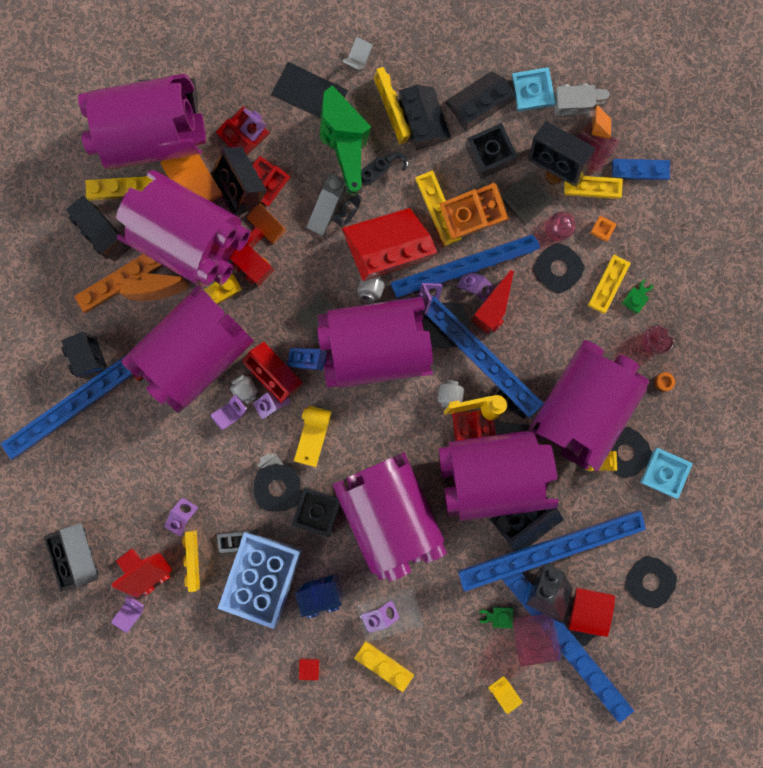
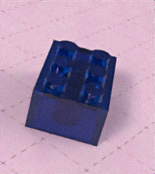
M338 573L303 583L295 592L301 617L307 616L308 619L319 616V612L327 610V613L339 610V606H342L344 599Z

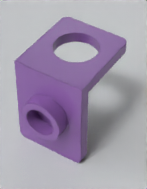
M245 108L243 111L249 118L240 130L251 141H255L267 125L261 120L263 117L255 110L251 112ZM250 123L257 125V131L254 134L248 132V125Z
M472 272L462 275L457 284L458 288L474 293L483 302L487 300L494 289V286L484 276ZM486 285L487 291L482 295V288Z
M422 283L418 297L422 296L425 305L424 314L428 313L433 296L439 300L443 288L442 284ZM436 289V293L430 296L428 290Z
M268 392L256 400L253 405L261 419H264L276 410L289 405L291 401L288 398L283 403H280L271 392Z
M234 395L228 404L212 413L211 418L221 430H224L240 419L247 409L239 398Z
M181 498L171 510L165 523V528L181 536L187 522L197 511L198 507ZM180 506H188L190 508V512H182L180 510Z
M127 595L125 604L111 623L125 633H128L143 613L144 605Z
M388 601L379 609L361 614V618L367 631L370 633L388 628L399 619V615L393 602ZM387 608H390L392 611L391 619L386 615Z

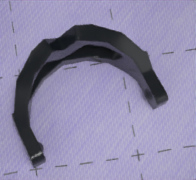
M357 194L355 197L347 200L340 208L342 213H336L333 221L339 226L345 227L358 211L362 197ZM352 202L355 208L344 221L341 217L347 216L345 208Z

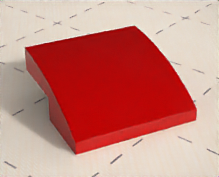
M242 106L231 119L227 118L216 133L230 148L242 147L246 155H248L270 132L264 128L256 140L251 141L240 130L249 118L243 111L246 107ZM250 123L248 125V132L254 134L257 131V125Z
M259 156L254 162L253 167L267 190L261 203L269 207L291 177L276 165H272L262 156Z
M481 411L452 414L455 441L496 435L495 421L486 419Z
M576 588L572 601L573 609L568 624L569 630L608 637L614 612L615 595Z

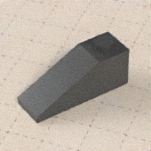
M333 173L330 174L309 219L307 229L324 236L347 193L343 178Z

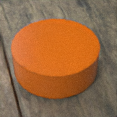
M660 373L655 377V387L662 392L670 391L675 386V378L670 373Z

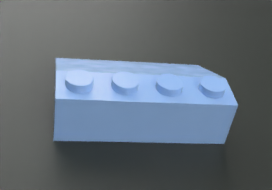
M244 532L218 609L274 629L280 620L303 550L282 542Z

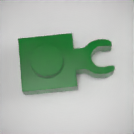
M646 279L639 283L638 290L633 287L621 303L636 314L641 311L649 299L645 294L653 288V284L648 289L644 288L643 284Z
M493 606V612H488L485 609L479 610L480 613L487 614L485 619H479L480 623L492 621V627L513 629L512 607Z

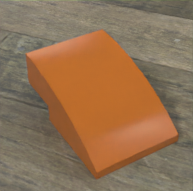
M200 155L160 162L168 178L212 202L223 195Z
M495 183L439 203L452 240L509 221L497 184Z
M142 273L141 280L122 278L120 294L133 301H151L179 294L187 290L190 284L179 276Z

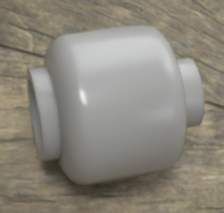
M380 276L367 281H362L361 279L357 289L360 299L366 303L378 301L384 290V282L380 279Z
M242 374L231 381L230 391L241 402L245 401L248 404L256 399L255 395L259 389L251 376Z
M447 380V384L444 383L439 386L437 400L441 403V407L447 408L449 402L459 400L461 403L463 401L464 388L458 385L459 382Z

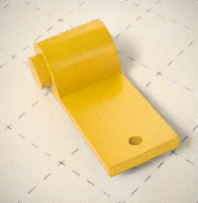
M499 395L461 403L458 400L449 402L448 407L443 412L444 415L480 408L486 419L495 420L506 410L507 402Z
M311 405L308 408H304L302 414L304 428L294 462L317 467L332 411Z

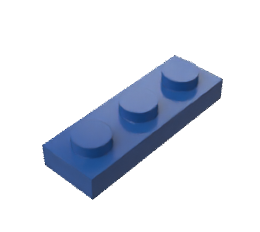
M613 159L612 178L668 181L670 179V160Z
M290 348L287 366L323 371L327 351H321V349Z

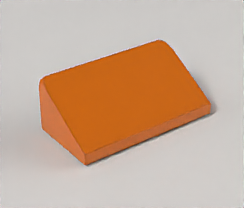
M596 105L592 116V135L610 139L611 118Z
M261 204L255 206L247 216V219L255 227H258L272 244L286 232V229Z

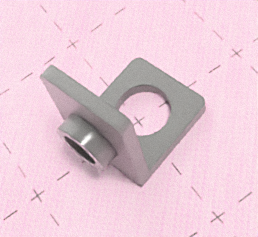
M356 37L349 57L343 59L342 62L358 70L364 69L373 45Z
M267 453L260 459L261 463L257 466L258 468H264L272 464H284L276 454L270 455Z

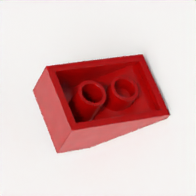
M512 270L509 271L471 319V322L487 334L491 331L495 333L504 322L502 317L506 312L514 271Z
M159 552L140 561L113 582L111 586L137 598L143 594L146 597L155 590L154 585L158 582L163 584L170 578L169 574L174 570Z

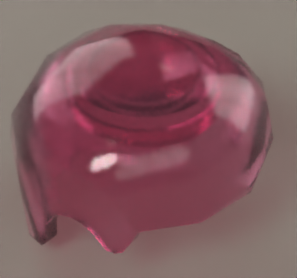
M557 212L545 222L547 236L554 241L566 240L575 233L576 222L574 217L568 212Z
M654 325L648 327L643 333L642 342L644 348L650 353L664 354L672 349L674 338L668 335V329Z

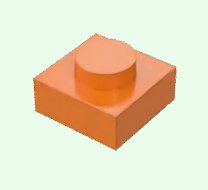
M600 215L590 234L607 242L617 224Z

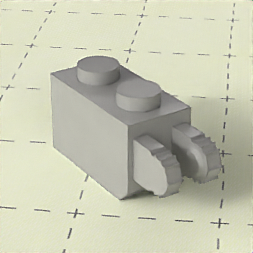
M586 83L579 84L578 86L561 85L556 88L554 93L556 102L554 105L555 116L589 114L594 106L604 105L610 94L608 90L595 89V85H588Z

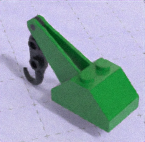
M332 85L324 91L319 136L325 145L335 150L348 193L357 195L362 185L369 186L387 173L395 159L403 161L402 171L408 168L409 163L403 153L393 152L388 156L374 159L361 169V149L367 144L371 126Z

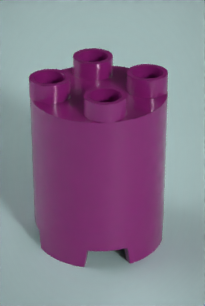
M184 73L80 93L78 95L79 108L83 116L88 119L90 129L82 132V143L87 154H99L103 167L113 170L202 154V150H199L197 146L206 143L203 114L193 113L185 95L195 91L190 78Z
M148 171L147 176L153 181L142 192L129 188L119 206L116 219L125 225V237L119 234L117 239L200 287L207 286L212 281L219 285L225 284L233 270V265L228 263L229 257L234 249L240 251L244 248L250 237V230L241 226V220L236 215L160 172Z
M197 285L129 351L121 362L133 375L138 378L142 376L150 383L146 390L162 405L167 403L172 409L180 413L210 386L254 340L229 314L224 316L225 312Z
M422 296L327 310V314L318 315L319 327H317L320 349L321 351L329 350L327 351L326 363L324 364L327 388H346L433 375L430 364L433 363L429 331H424L422 310H425Z
M583 340L528 431L538 429L537 434L542 436V440H537L538 442H542L544 438H547L562 449L560 456L580 467L588 469L591 466L594 471L599 472L647 391L649 380L637 373L640 366L632 359L618 354L615 360L611 361L602 356L604 350L590 341Z
M538 429L448 442V447L438 448L441 478L452 477L453 487L444 488L447 517L458 516L461 522L557 508L558 498L546 499L549 481L557 479L554 455L551 445H538L537 440H542V436L537 434Z
M405 452L347 477L349 490L343 480L332 484L371 574L377 575L378 580L388 578L390 582L409 574L411 568L408 562L411 560L413 563L424 560V563H429L447 554L443 545L445 541Z

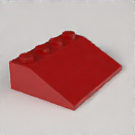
M410 208L342 228L362 281L429 261L437 253L430 234Z

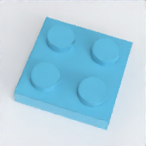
M549 67L512 73L511 79L518 112L555 105Z
M654 448L640 483L678 499L693 463L659 448Z

